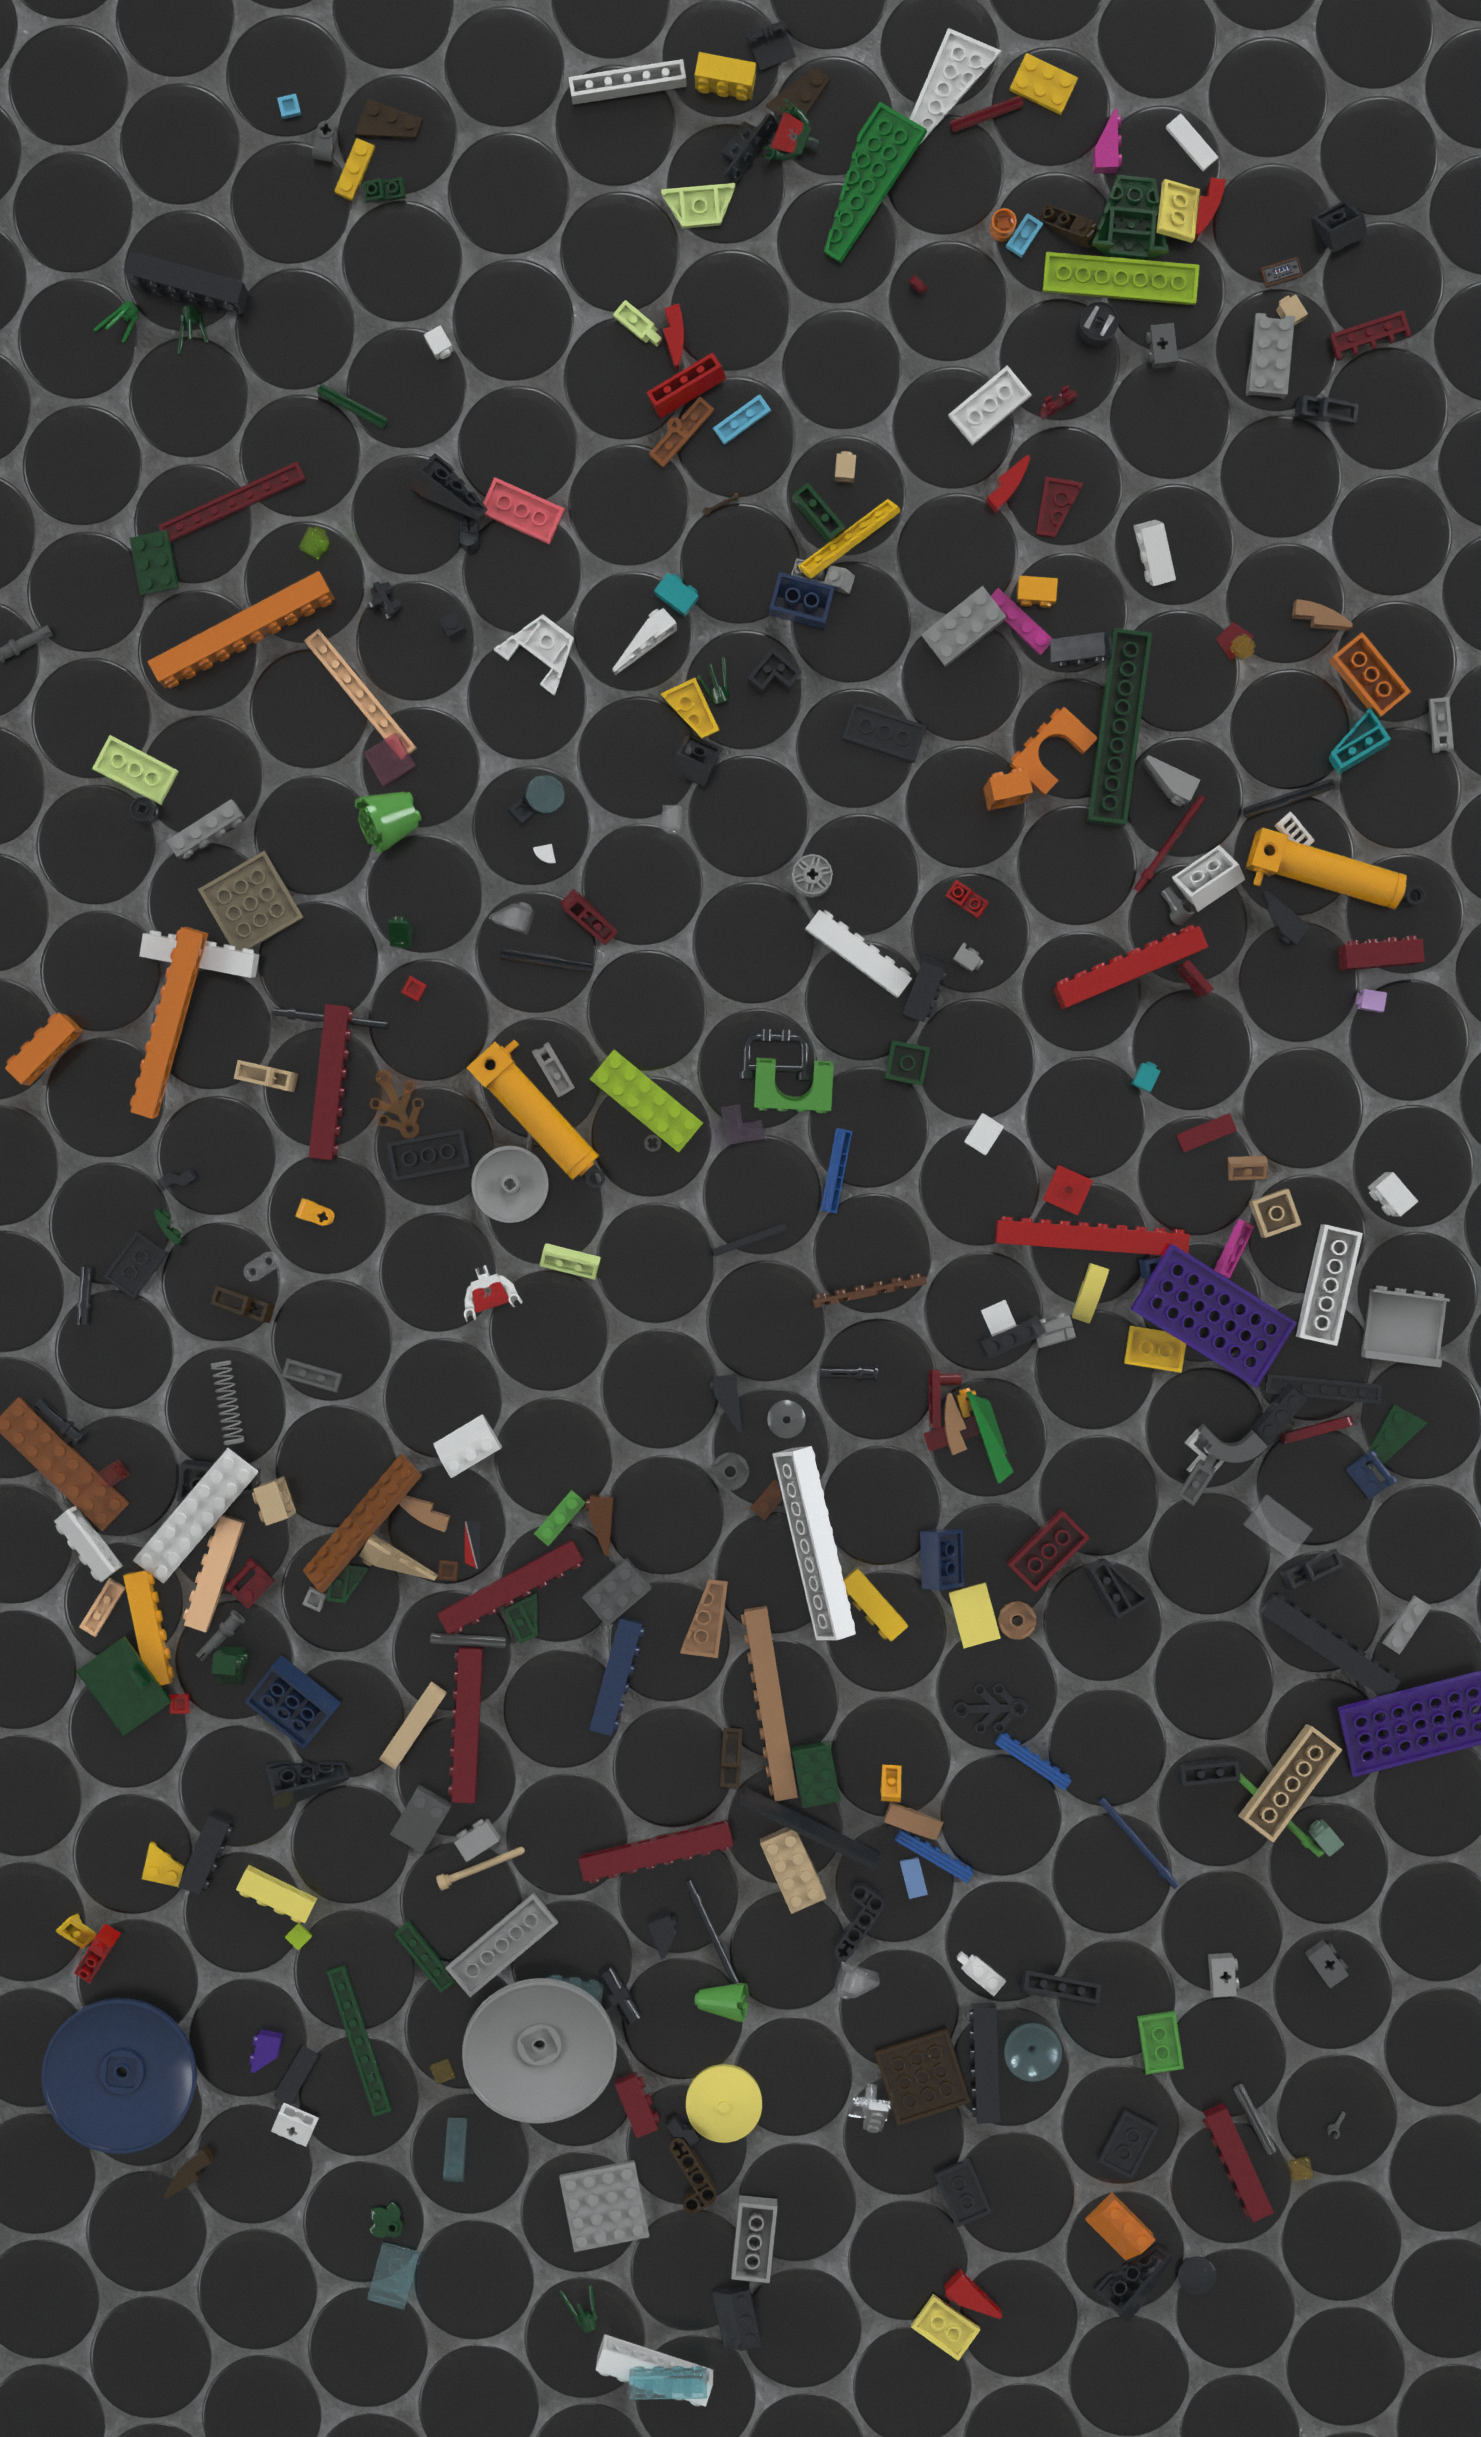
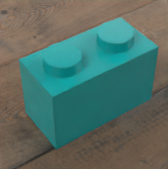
M667 573L655 588L654 595L683 617H686L699 600L698 591L690 585L687 587L681 583L683 580L678 575Z

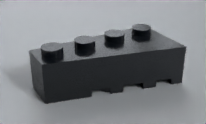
M185 1459L181 1463L177 1501L185 1499L214 1463ZM255 1468L258 1470L257 1475L240 1494L254 1493L253 1489L260 1485L261 1469Z

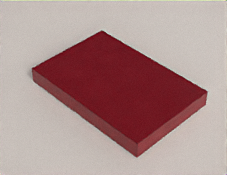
M1189 960L1175 968L1176 972L1198 997L1207 995L1214 990Z

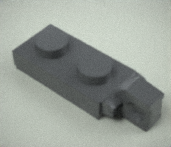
M1209 1453L1204 1461L1200 1459L1177 1493V1496L1194 1506L1215 1474L1216 1468L1213 1467V1464L1217 1458Z

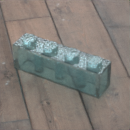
M642 2366L634 2367L629 2372V2399H707V2368L702 2366H693L692 2368H684L682 2366L664 2368L662 2366H655L651 2369H645Z

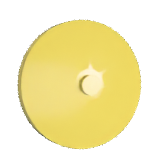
M729 2064L708 2067L693 2079L686 2095L688 2119L700 2135L711 2141L721 2143L737 2141L749 2134L759 2121L762 2112L760 2088L755 2079L740 2067Z

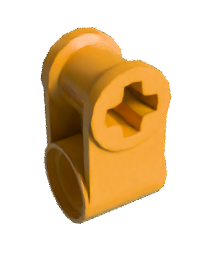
M304 1198L301 1199L295 1215L300 1219L322 1226L330 1225L335 1218L331 1209ZM326 1213L328 1220L323 1221L321 1214Z

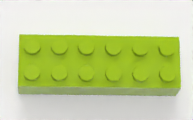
M615 1050L610 1053L590 1078L592 1082L678 1153L703 1125L702 1121Z

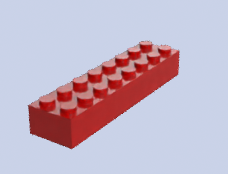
M1190 925L1180 930L1181 934L1176 935V932L1163 937V941L1160 943L1157 939L1145 945L1143 950L1138 947L1129 951L1127 957L1123 958L1120 955L1109 960L1110 964L1105 965L1103 962L1094 966L1089 973L1087 970L1074 975L1075 979L1070 980L1068 977L1056 983L1057 986L1053 990L1061 1009L1068 1008L1208 948L1200 926L1194 928V925Z

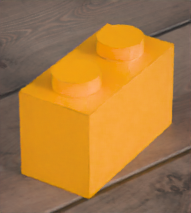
M1019 576L1016 602L1020 603L1021 606L1040 604V607L1050 608L1051 605L1056 603L1058 578Z

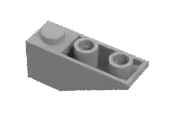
M796 558L791 575L835 586L834 591L850 594L855 575L846 568L829 565L810 579L798 567L805 560Z

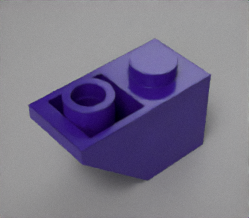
M261 2029L259 2034L254 2036L253 2046L255 2047L254 2054L251 2053L249 2065L252 2066L251 2072L255 2073L278 2057L283 2033Z

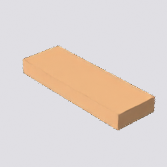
M109 1578L79 1628L96 1637L126 1587Z

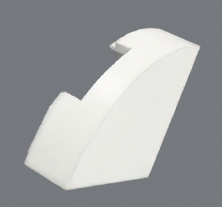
M552 844L533 847L536 856L540 860L549 864L556 863Z

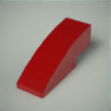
M1211 177L1206 196H1200L1195 240L1202 235L1211 222L1224 193L1226 179Z
M679 304L664 308L669 327L663 329V335L675 371L680 368L684 348V327Z
M1029 455L1025 456L997 479L996 483L999 488L986 499V502L995 513L1006 504L1020 485L1030 460Z

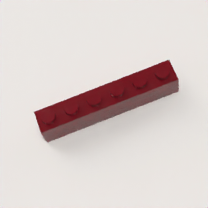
M1222 2103L1204 2111V2125L1207 2131L1211 2129L1213 2136L1210 2138L1214 2147H1219L1221 2151L1218 2156L1222 2164H1227L1229 2169L1226 2172L1231 2183L1235 2182L1237 2188L1234 2191L1238 2200L1242 2199L1245 2204L1242 2206L1246 2218L1250 2216L1252 2221L1255 2222L1273 2214L1272 2207L1225 2104Z

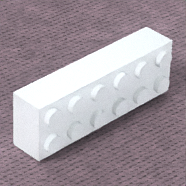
M1324 1224L1320 1225L1296 1337L1337 1346L1363 1233Z
M604 2334L596 2362V2371L601 2375H611L617 2377L621 2382L629 2381L635 2383L640 2388L647 2387L653 2389L658 2394L666 2393L672 2395L676 2400L684 2399L690 2401L695 2406L702 2405L706 2407L713 2386L712 2369Z

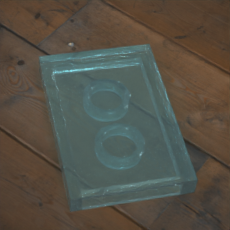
M383 2242L367 2300L404 2310L419 2252Z

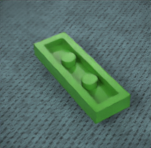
M571 1490L534 1534L549 1546L586 1501Z

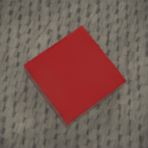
M410 976L401 993L419 1002L427 985Z
M190 1693L169 1695L172 1701L169 1704L170 1714L190 1713Z

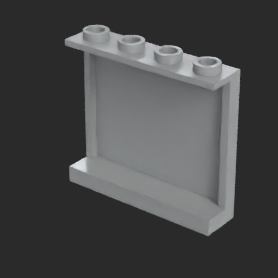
M1376 1286L1375 1289H1370L1361 1357L1441 1367L1442 1360L1439 1358L1447 1301L1450 1302V1299L1444 1298L1445 1294L1439 1293L1425 1296L1423 1291L1414 1290L1413 1294L1406 1293L1407 1289L1395 1288L1394 1292L1387 1291V1287Z

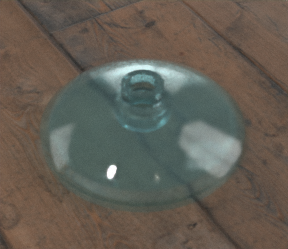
M1028 2023L1019 2026L1009 2035L1005 2043L1004 2056L1009 2069L1014 2075L1026 2081H1041L1050 2077L1059 2067L1062 2059V2047L1059 2038L1050 2028L1038 2023ZM1030 2046L1035 2047L1034 2051H1029L1028 2049Z

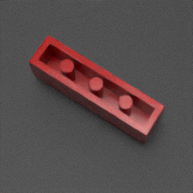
M712 352L646 393L661 419L724 381L726 376L721 364Z

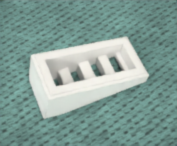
M1291 811L1275 825L1280 833L1289 835L1288 840L1299 843L1305 837L1307 841L1303 844L1308 846L1315 841ZM1290 820L1291 824L1285 829L1284 825ZM1295 826L1297 829L1290 835L1288 831ZM1299 832H1301L1302 835L1298 839L1294 840L1293 837Z

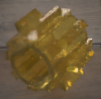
M1246 634L1237 636L1231 642L1233 644L1230 647L1231 651L1241 660L1249 658L1255 652L1253 649L1256 645Z

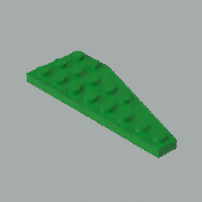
M879 102L858 134L857 145L851 157L850 169L847 171L839 198L840 203L834 215L835 220L824 249L826 255L839 263L843 261L928 132L926 128Z

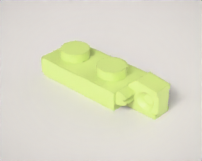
M626 300L614 312L613 317L645 343L650 341L658 347L662 342V337L656 333L657 328L654 323Z

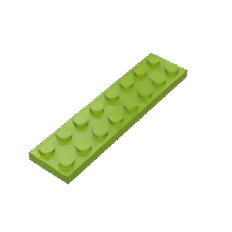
M1046 252L1042 292L1196 305L1199 265Z

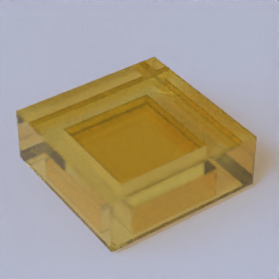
M448 2058L430 2065L437 2085L455 2078Z
M1309 2157L1290 2160L1294 2181L1313 2178Z

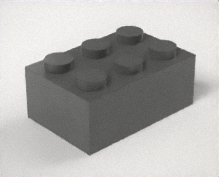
M626 1558L584 1593L582 1598L608 1627L649 1592L652 1586L631 1561Z

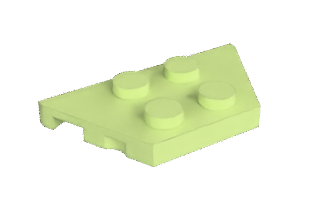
M735 183L661 189V195L682 229L719 226L723 221L735 190Z

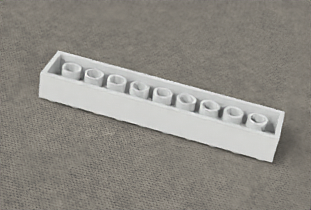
M812 1446L790 1448L773 1453L816 1640H840L856 1634L855 1623L850 1611L846 1585L841 1573L842 1568L837 1556V1547L832 1535L833 1529L830 1526L828 1509L824 1500V1491L821 1488L820 1474L817 1470L815 1453Z

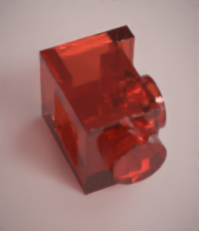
M120 1460L111 1463L98 1472L109 1488L129 1476Z

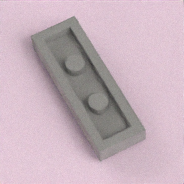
M1413 1596L1382 1643L1400 1655L1431 1606L1418 1597Z
M869 2102L863 2121V2129L871 2133L882 2131L888 2114L889 2104Z

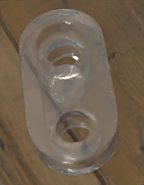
M271 1251L263 1253L244 1267L245 1278L249 1281L260 1280L279 1266V1256ZM268 1257L272 1259L271 1265L266 1263ZM252 1268L256 1269L255 1275L250 1274Z

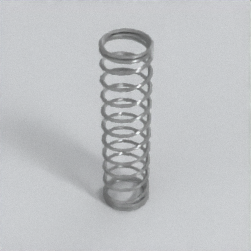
M231 1361L211 1364L212 1370L229 1369L213 1375V1377H229L215 1382L214 1385L232 1384L215 1390V1392H233L217 1397V1400H233L220 1404L217 1407H236L219 1413V1415H236L221 1420V1423L238 1422L221 1429L239 1430L226 1434L223 1438L241 1437L224 1441V1445L245 1441L244 1436L233 1435L241 1432L242 1428H230L241 1423L240 1420H230L238 1417L240 1414L226 1413L238 1409L239 1406L227 1405L237 1401V1398H223L236 1393L235 1390H223L234 1386L235 1383H220L234 1377L233 1375H220L231 1371L232 1368H217L230 1365Z

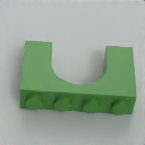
M756 1059L754 1107L759 1110L777 1108L778 1111H788L789 1109H796L798 1112L815 1110L817 1113L831 1111L833 1061H814L813 1083L810 1089L800 1096H788L783 1094L775 1083L776 1059Z

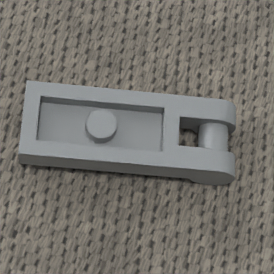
M1449 697L1429 699L1432 752L1440 753V751L1444 750L1446 752H1453L1454 744ZM1445 737V743H1440L1439 738Z
M547 1042L543 1044L544 1047L539 1050L535 1049L532 1053L559 1098L575 1089L551 1045ZM548 1053L551 1058L544 1061L542 1056Z

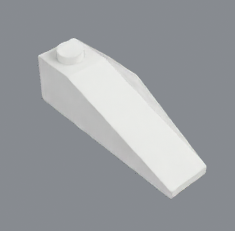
M664 608L661 610L656 609L649 614L650 618L647 619L612 670L615 675L677 631L675 620Z

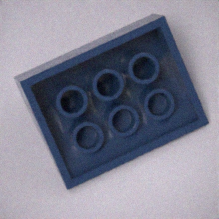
M282 1655L244 1701L302 1749L306 1748L341 1704L340 1701Z

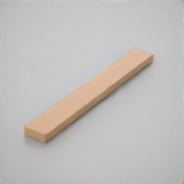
M319 629L304 640L401 760L417 749Z

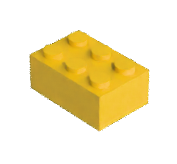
M699 52L695 70V89H698L701 93H717L721 97H728L729 95L742 101L752 100L756 79V63Z

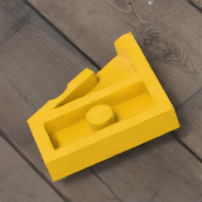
M150 1842L142 1879L178 1887L185 1867L178 1861H174L167 1852H163L158 1848L156 1843Z

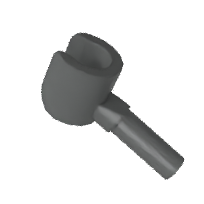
M1342 2111L1335 2124H1331L1327 2128L1328 2135L1332 2131H1336L1334 2139H1338L1340 2136L1339 2127L1346 2116L1345 2112Z

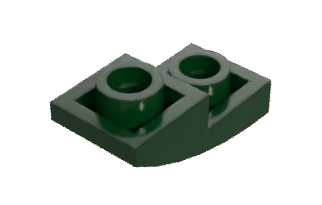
M402 177L388 180L379 178L363 182L366 202H383L406 198L405 183Z
M164 1208L163 1210L156 1209L154 1214L160 1228L174 1245H180L184 1240L180 1237L182 1233L175 1227L170 1228L174 1222L171 1219L172 1214Z

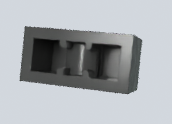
M1174 323L1151 325L1148 332H1146V343L1150 344L1148 361L1152 363V369L1175 367L1178 362ZM1161 343L1164 349H1161V346H1158V344Z
M1321 1940L1307 1950L1305 1954L1329 1988H1332L1349 1976L1346 1972L1348 1967L1342 1958L1339 1960L1334 1954L1337 1951L1332 1944H1326L1324 1940ZM1329 1960L1331 1964L1328 1966L1325 1961Z

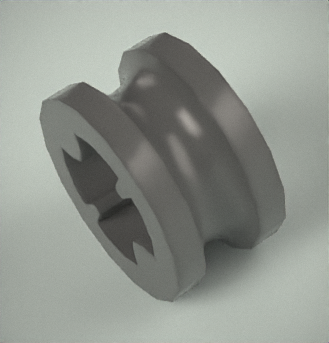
M649 1135L644 1141L645 1148L650 1152L658 1151L662 1144L661 1139L656 1135ZM650 1138H652V1140L653 1138H656L658 1140L656 1142V1144L658 1145L657 1148L654 1149V1147H652L651 1149L648 1147L650 1144L648 1140Z

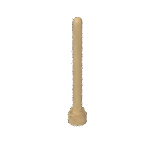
M519 1847L454 1874L436 1876L441 1891L448 1889L452 1882L522 1855L525 1849Z

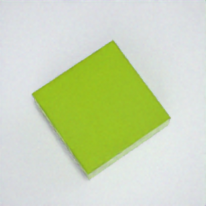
M298 1923L285 1938L299 1950L313 1935L301 1923Z

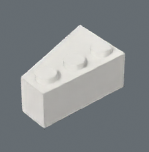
M1152 520L1134 525L1141 561L1146 569L1144 571L1146 581L1152 586L1176 580L1164 523Z

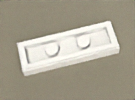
M1179 114L1166 126L1167 131L1202 171L1206 170L1218 159L1216 153L1182 114Z

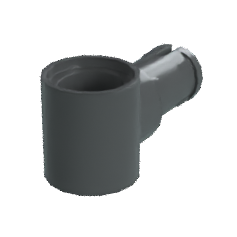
M1171 887L1161 892V895L1165 898L1172 911L1170 918L1176 925H1183L1195 913L1194 906L1186 900L1179 899Z

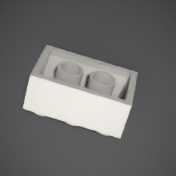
M1220 845L1172 877L1181 893L1194 906L1197 912L1245 880L1239 864Z
M483 1414L433 1443L443 1466L451 1478L502 1448Z

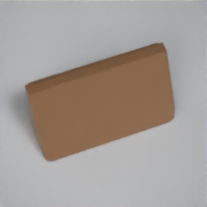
M1266 1156L1228 1157L1229 1181L1267 1179L1268 1161Z

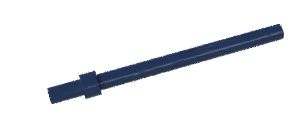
M1102 1797L1098 1801L1099 1804L1158 1870L1159 1876L1162 1879L1165 1878L1173 1889L1177 1888L1179 1883L1170 1874L1169 1868L1166 1865L1163 1866L1110 1803Z

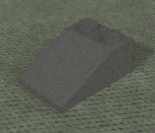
M419 1785L390 1835L423 1854L452 1803Z

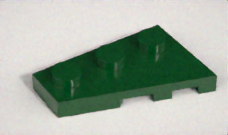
M1393 1404L1366 1453L1374 1449L1378 1459L1384 1464L1416 1435L1427 1422Z

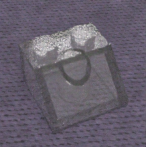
M513 903L491 914L488 919L492 923L528 935L535 912L531 905L527 903Z
M841 1961L835 1981L836 1993L844 1999H849L850 1997L855 1999L879 1986L878 1972Z

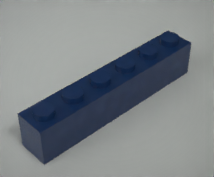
M620 1616L589 1728L591 1731L610 1736L613 1731H617L619 1720H616L618 1712L622 1713L624 1702L621 1701L622 1695H627L630 1684L626 1683L627 1677L633 1674L635 1665L631 1664L633 1657L637 1658L640 1648L636 1646L638 1638L642 1639L645 1630L640 1621Z

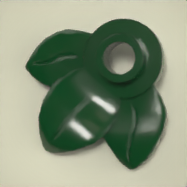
M391 2202L387 2209L381 2207H373L371 2209V2218L375 2224L369 2228V2231L373 2236L377 2238H384L386 2236L395 2238L401 2235L403 2232V2223L400 2220L401 2211L395 2203ZM391 2225L395 2226V2231L391 2230Z

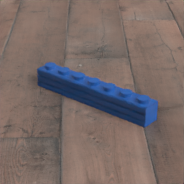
M836 1128L821 1211L837 1214L853 1131Z
M999 1734L995 1740L996 1745L1064 1791L1071 1783L1070 1776L1067 1773H1061L1058 1767H1052L1049 1761L1046 1759L1043 1761L1040 1759V1755L1031 1753L1028 1747L1021 1746V1743L1016 1739L1012 1740L1009 1734Z
M900 1828L895 1841L964 1882H969L973 1875V1870L970 1866H964L960 1860L951 1858L950 1854L942 1853L940 1848L936 1846L934 1848L928 1841L920 1840L921 1838L918 1835H912L909 1831Z

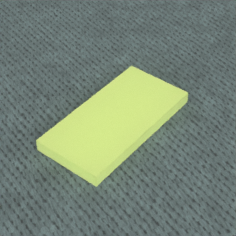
M109 735L92 768L162 805L179 772Z

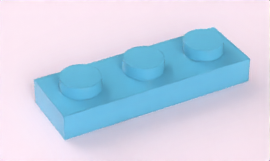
M759 394L716 425L713 430L722 443L726 445L770 413L771 409Z

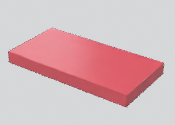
M495 477L483 502L488 509L483 516L550 545L565 511L563 507Z

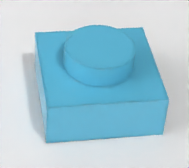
M296 94L277 98L282 119L301 115Z

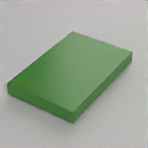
M1168 2011L1137 2016L1146 2075L1184 2069L1176 2012Z

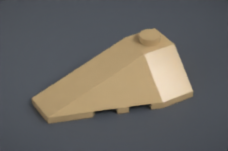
M374 1534L368 1539L359 1555L362 1558L361 1561L368 1566L373 1564L376 1567L434 1581L438 1574Z

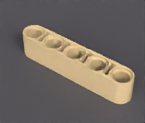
M431 1681L379 1760L394 1770L397 1768L447 1692Z

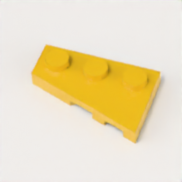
M696 678L660 694L701 739L719 732V728Z

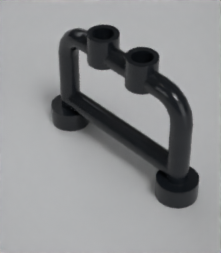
M761 1029V1033L752 1034L745 1040L743 1046V1071H739V1079L754 1080L756 1064H751L752 1043L755 1041L798 1042L801 1045V1065L776 1064L775 1072L797 1073V1081H812V1073L808 1072V1042L801 1035L792 1034V1030H780V1034H773L771 1029Z

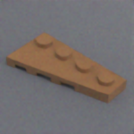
M708 1580L682 1645L681 1654L718 1658L728 1581Z

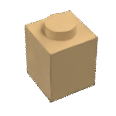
M1296 294L1291 298L1289 295L1279 301L1280 304L1276 309L1281 319H1284L1285 315L1295 316L1294 326L1303 321L1308 315Z
M843 451L841 454H837L834 481L854 482L856 455H852V452Z

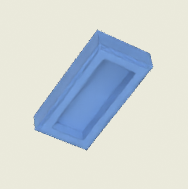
M918 1856L901 1860L900 1865L909 1899L928 1895Z

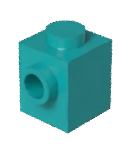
M1148 1061L1146 1064L1141 1063L1131 1085L1146 1092H1151L1160 1073V1070L1156 1069L1157 1065Z

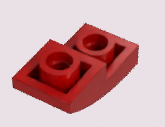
M957 880L945 895L977 919L980 918L989 905L987 900Z

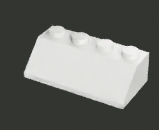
M76 1506L66 1510L54 1521L57 1524L55 1527L58 1532L67 1537L68 1545L73 1550L76 1549L80 1554L79 1559L81 1562L90 1567L92 1570L90 1573L94 1579L102 1582L123 1566Z

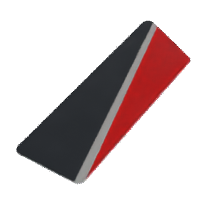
M465 1521V1563L476 1569H480V1522Z

